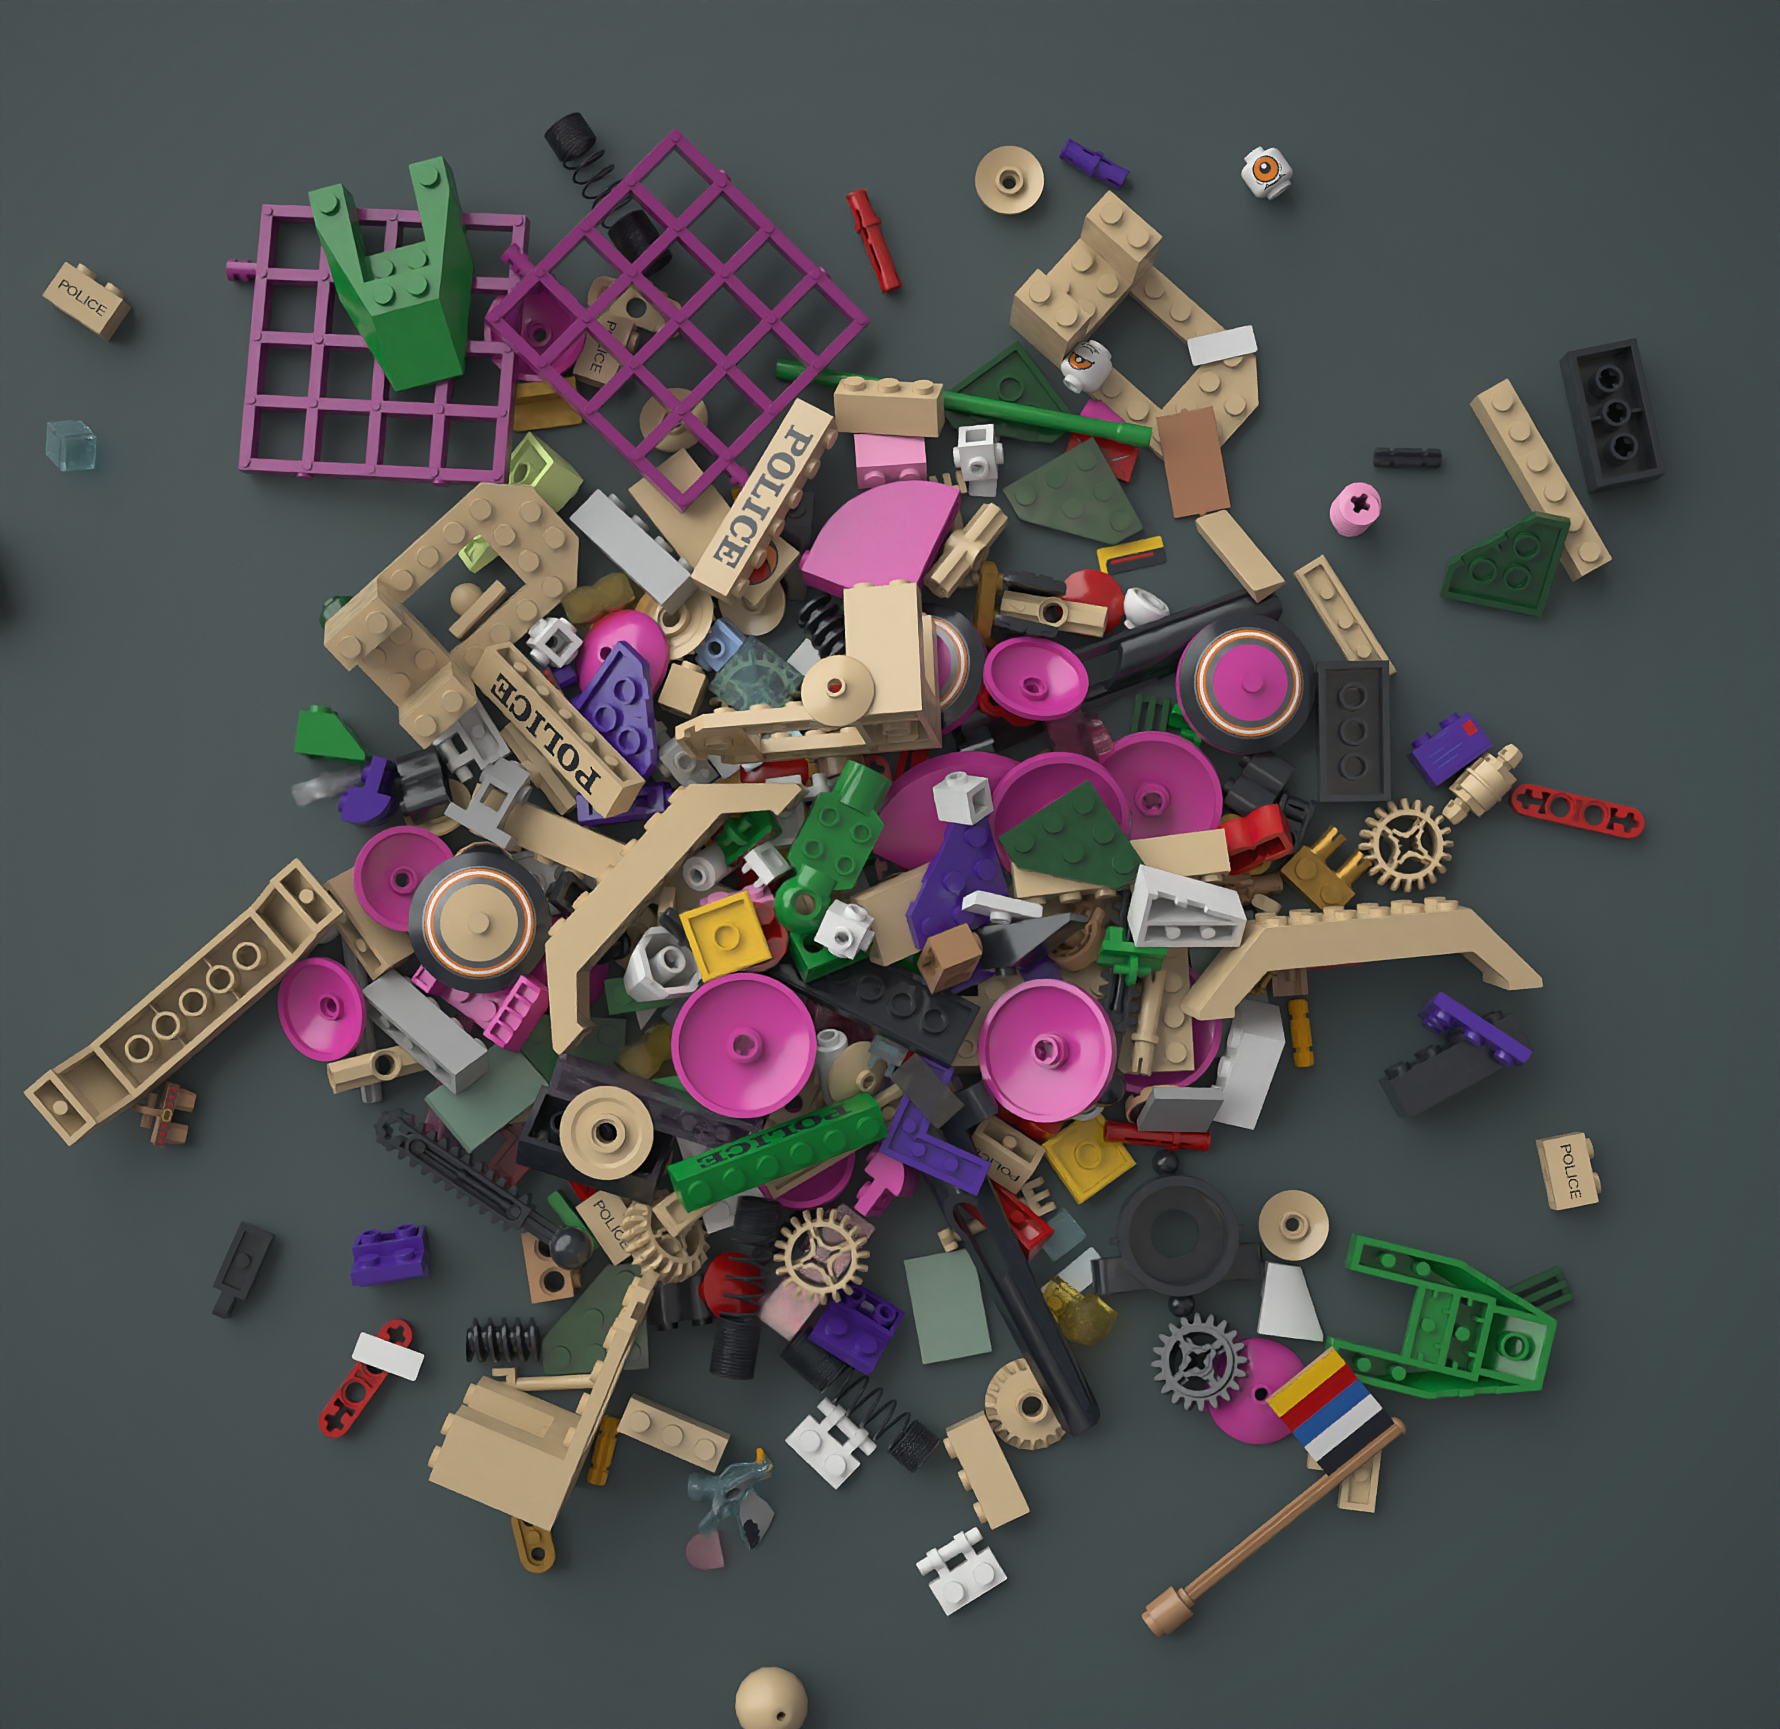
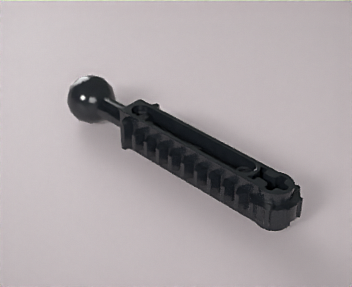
M1130 889L1116 891V896L1121 898L1122 901L1113 902L1112 909L1120 914L1111 916L1110 923L1125 929L1126 942L1134 943L1127 920L1133 894H1131ZM1109 967L1110 970L1101 972L1100 978L1107 981L1108 984L1098 987V992L1105 995L1106 998L1097 1000L1103 1006L1112 1023L1116 1037L1117 1058L1109 1086L1101 1098L1094 1104L1098 1107L1113 1106L1125 1094L1126 1078L1118 1068L1122 1038L1125 1036L1126 1029L1135 1027L1137 1020L1129 1016V1014L1138 1012L1139 1009L1138 1006L1131 1003V1000L1141 997V993L1135 990L1133 986L1126 985L1125 975L1113 974V967ZM1137 976L1134 986L1142 985L1143 979Z
M403 1108L381 1113L382 1116L378 1119L377 1124H374L373 1128L376 1129L377 1143H381L386 1147L388 1152L398 1149V1159L401 1160L408 1156L410 1157V1167H415L418 1164L422 1165L421 1174L426 1175L432 1172L434 1174L432 1182L434 1183L444 1180V1190L449 1191L452 1188H456V1198L461 1199L466 1195L469 1197V1207L477 1203L481 1205L479 1212L481 1215L490 1211L492 1213L491 1223L494 1224L500 1219L503 1220L501 1229L503 1232L508 1231L512 1227L516 1230L523 1228L549 1246L551 1258L558 1267L567 1271H577L584 1268L591 1261L594 1253V1243L591 1236L584 1229L577 1226L560 1228L535 1211L537 1206L531 1203L533 1195L531 1192L523 1196L519 1195L520 1186L518 1184L512 1188L507 1187L508 1178L506 1176L497 1180L495 1178L497 1170L491 1169L485 1172V1162L483 1161L473 1164L472 1153L463 1157L460 1155L462 1148L460 1145L451 1149L448 1137L439 1141L437 1139L438 1130L434 1129L429 1133L426 1132L427 1123L423 1121L416 1125L414 1114L405 1112ZM399 1122L401 1125L398 1130L404 1135L414 1134V1136L409 1139L404 1135L393 1137L394 1129L390 1127V1124Z

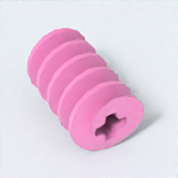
M1353 483L1346 486L1330 508V520L1339 534L1346 537L1362 534L1378 518L1381 511V498L1378 492L1371 485L1365 483ZM1354 506L1358 508L1356 512L1353 511Z

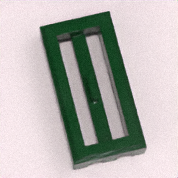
M1136 693L1129 735L1138 731L1142 702L1148 703L1144 732L1152 731L1156 705L1162 706L1158 731L1166 732L1171 698H1160L1153 695L1148 696Z
M1560 1266L1550 1268L1506 1288L1516 1294L1554 1277L1556 1283L1526 1295L1522 1299L1531 1303L1560 1290L1561 1295L1535 1306L1543 1312L1574 1299L1567 1287L1566 1279L1562 1276Z

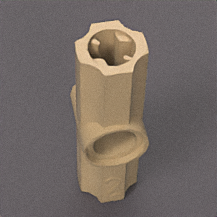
M992 503L983 504L963 530L957 529L950 535L945 544L943 555L924 577V584L934 595L941 599L943 597L949 598L970 571L975 573L980 569V562L986 560L989 547L1008 525V517L1002 512L1001 508Z
M1005 590L1000 615L1058 627V631L1103 638L1107 623L1108 607L1066 601L1057 597H1042ZM1052 605H1058L1063 609V616L1056 623H1049L1045 619V612Z
M513 722L506 725L499 734L521 761L520 764L530 773V780L537 788L542 789L557 812L564 816L577 808L576 794L578 790L574 789L560 771L548 762L547 758L537 747L526 739L525 735Z
M400 1045L327 1064V1074L334 1094L427 1070ZM381 1055L385 1056L390 1062V1069L385 1075L379 1074L375 1068L376 1059Z

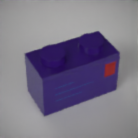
M1454 712L1439 723L1442 728L1441 731L1432 737L1426 732L1411 743L1414 750L1406 756L1430 789L1442 783L1493 746L1469 712L1460 717Z

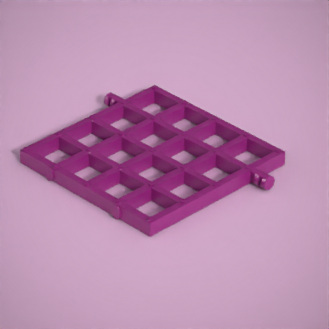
M676 128L536 267L530 262L531 258L526 253L522 254L520 252L521 248L516 243L511 245L501 256V260L505 264L510 263L512 265L511 269L516 274L520 273L524 279L484 317V323L681 514L723 472L730 478L729 482L733 486L737 484L740 487L739 492L742 491L750 476L747 474L748 470L744 466L740 467L735 460L871 321L831 281V277L822 267H817L731 183L729 175L724 170L717 169ZM674 150L710 185L678 219L641 184ZM629 195L666 230L633 264L596 230ZM720 196L757 231L725 265L688 230ZM584 240L620 275L587 310L550 275ZM676 241L713 276L680 310L643 276ZM767 242L804 277L772 311L735 276ZM538 285L575 320L541 356L504 321ZM631 286L667 321L634 356L597 321ZM722 287L759 322L727 356L689 321ZM813 288L851 323L819 356L813 353L781 321ZM585 332L622 366L589 402L552 367ZM677 332L715 367L682 402L644 367ZM769 332L806 368L774 402L736 367ZM632 378L670 413L636 448L599 413ZM724 378L762 413L729 448L691 412ZM679 423L717 459L684 494L646 459Z
M262 204L257 263H252L251 260L238 262L236 259H229L226 266V274L229 281L241 279L242 281L250 282L252 279H255L238 469L245 474L296 476L298 479L312 481L316 477L432 483L433 486L443 488L450 487V484L477 486L480 482L509 484L519 356L504 341H468L466 357L502 359L498 406L452 404L454 379L436 383L434 403L389 401L390 382L376 359H374L371 400L326 398L330 351L372 352L360 335L332 334L336 287L322 244L319 270L275 268L279 222L315 224L311 206ZM356 208L360 226L386 227L384 252L402 247L404 228H423L420 213L417 210ZM463 212L466 230L513 232L512 245L516 243L521 248L520 252L528 255L531 221L526 215ZM510 264L509 278L472 277L471 294L507 295L524 277L520 273L516 274L511 269L512 265ZM550 273V275L556 280L555 274ZM273 285L318 287L314 333L269 331ZM538 285L531 293L540 295L541 292L545 291ZM524 300L505 318V322L520 336ZM268 348L312 350L308 397L264 395ZM262 411L306 413L302 461L258 459ZM325 414L369 416L365 464L320 462ZM387 417L433 420L429 467L383 465ZM450 420L497 423L493 471L446 468Z

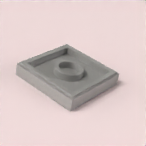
M1153 1087L1137 1118L1138 1131L1207 1132L1224 1101L1223 1089Z

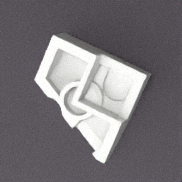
M1265 1261V1277L1262 1280L1260 1294L1262 1300L1257 1332L1260 1334L1323 1342V1333L1301 1267Z

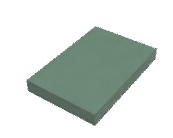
M495 1044L488 1049V1072L458 1095H455L442 1084L427 1095L424 1100L470 1154L535 1103L542 1085L550 1086L521 1051L515 1053Z
M966 1248L904 1259L923 1364L992 1352L978 1273Z

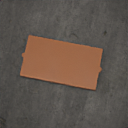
M1213 406L1190 411L1183 408L1180 413L1156 417L1174 518L1194 514L1205 516L1206 512L1229 508L1230 501Z

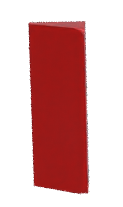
M990 1178L1027 1262H1029L1052 1237L1055 1230L1013 1193ZM959 1203L966 1211H968L975 1219H977L984 1227L987 1228L979 1211L974 1205L968 1203Z

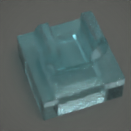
M877 1033L868 1050L871 1056L867 1062V1067L872 1069L876 1060H885L888 1067L884 1076L889 1077L896 1066H901L909 1049Z

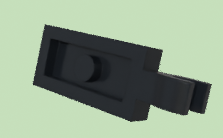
M241 1221L212 1286L222 1291L212 1311L213 1315L223 1319L229 1318L234 1309L236 1298L244 1301L248 1299L276 1236L275 1234Z

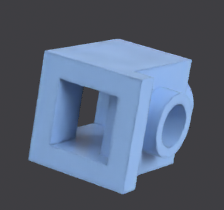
M727 617L718 618L711 627L712 633L707 634L704 638L705 645H698L694 649L698 654L695 657L696 662L708 672L712 669L716 672L724 671L726 668L725 664L727 662L731 663L750 642ZM714 641L721 645V652L719 654H715L711 650V645Z

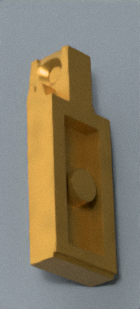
M982 560L979 569L973 626L982 636L989 654L997 646L996 640L991 635V628L996 627L994 620L996 614H999V608L994 606L996 594H1001L1003 574L998 573L994 561Z

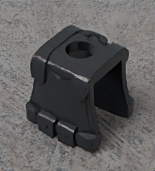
M1008 570L1003 578L1008 591L1058 598L1064 596L1067 590L1065 582L1055 581L1053 577L1042 574L1036 577L1033 572L1021 571V573H1018L1017 571ZM1054 605L1050 606L1045 612V619L1049 623L1051 622ZM996 614L994 625L1000 628L999 633L1008 636L1015 634L1022 637L1054 639L1058 633V627Z

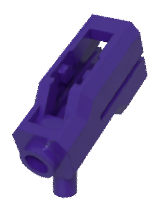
M670 782L646 783L642 786L627 812L604 818L596 812L592 805L578 791L576 794L578 821L581 826L601 827L649 820L656 812L662 814L671 805L668 799L676 789L672 788Z

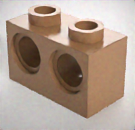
M967 923L927 939L917 961V966L931 994L970 979L982 956L983 947L981 940L975 932H971Z
M560 1225L558 1227L563 1228L566 1227V1225ZM528 1231L521 1233L532 1304L577 1295V1288L582 1287L580 1269L577 1271H567L558 1267L553 1262L551 1255L543 1252L540 1239ZM557 1271L563 1275L565 1284L562 1289L554 1290L548 1286L547 1275L549 1272Z

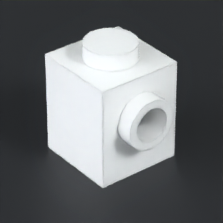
M959 771L948 774L945 780L933 787L934 801L940 821L974 825L994 811L988 778L970 776L965 772Z

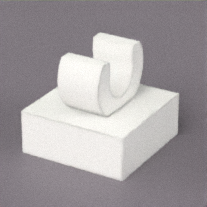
M768 841L752 849L744 857L747 863L742 867V872L746 873L753 869L759 876V879L753 885L755 888H758L781 878L791 867L773 844Z

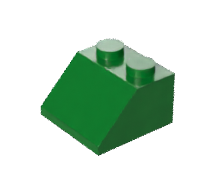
M311 705L310 711H299L295 753L307 759L365 765L367 761L372 762L373 754L348 722L338 717V712L332 711V708L315 705Z

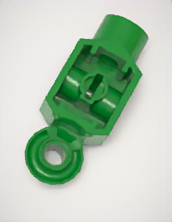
M848 760L833 791L820 792L816 795L785 856L786 861L796 876L781 885L774 899L775 915L780 924L788 931L800 935L812 934L818 931L827 910L832 905V892L853 889L884 827V823L877 815V812L892 785V781L862 764ZM799 895H808L813 901V910L808 915H802L795 909V900Z

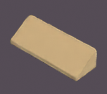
M1226 509L1195 520L1198 532L1257 603L1286 584L1285 580Z

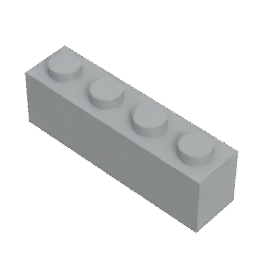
M597 489L569 519L583 535L672 616L699 589L690 578L694 568L682 557L676 561L670 555L673 549L660 536L653 540L647 534L650 528L637 515H634L632 518L628 517L624 513L627 507L613 493L607 497Z
M392 968L361 990L366 1004V1016L455 1095H458L488 1072V1050L484 1043L478 1038L473 1039L464 1031L463 1026L456 1018H449L441 1011L438 1003L432 997H425L409 977H403Z

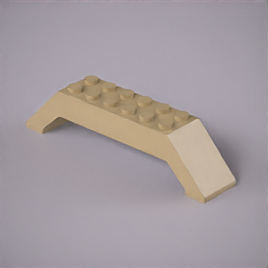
M797 783L689 784L687 787L681 785L668 799L671 805L662 814L656 812L644 825L647 832L639 840L633 838L620 852L623 858L614 867L608 865L596 878L599 885L590 893L585 891L573 903L572 907L575 911L566 920L563 917L560 918L548 931L551 937L545 943L552 1042L555 1052L559 1055L573 1052L597 1026L591 1020L590 970L661 893L663 886H667L683 869L685 862L696 855L731 815L769 810L777 816L787 817L810 790L804 785Z
M294 859L270 880L269 885L251 907L89 1046L54 1069H50L23 1093L67 1145L72 1147L134 1106L135 1103L147 1097L148 1092L154 1091L276 986L297 962L306 959L342 916L344 913L343 909L300 859Z
M1446 897L1424 898V904L1412 903V900L1391 901V907H1378V903L1357 904V910H1345L1344 906H1329L1323 908V913H1311L1310 909L1290 910L1289 916H1277L1275 912L1257 913L1254 920L1246 921L1240 947H1223L1181 1000L1180 1008L1182 1012L1200 1021L1234 1018L1235 1007L1267 971L1460 953L1483 973V982L1507 990L1543 987L1542 977L1472 909L1459 906L1457 900H1446Z

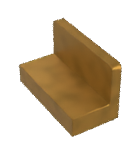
M575 376L564 378L579 393ZM545 381L517 384L514 430L516 433L575 426L583 423V418Z

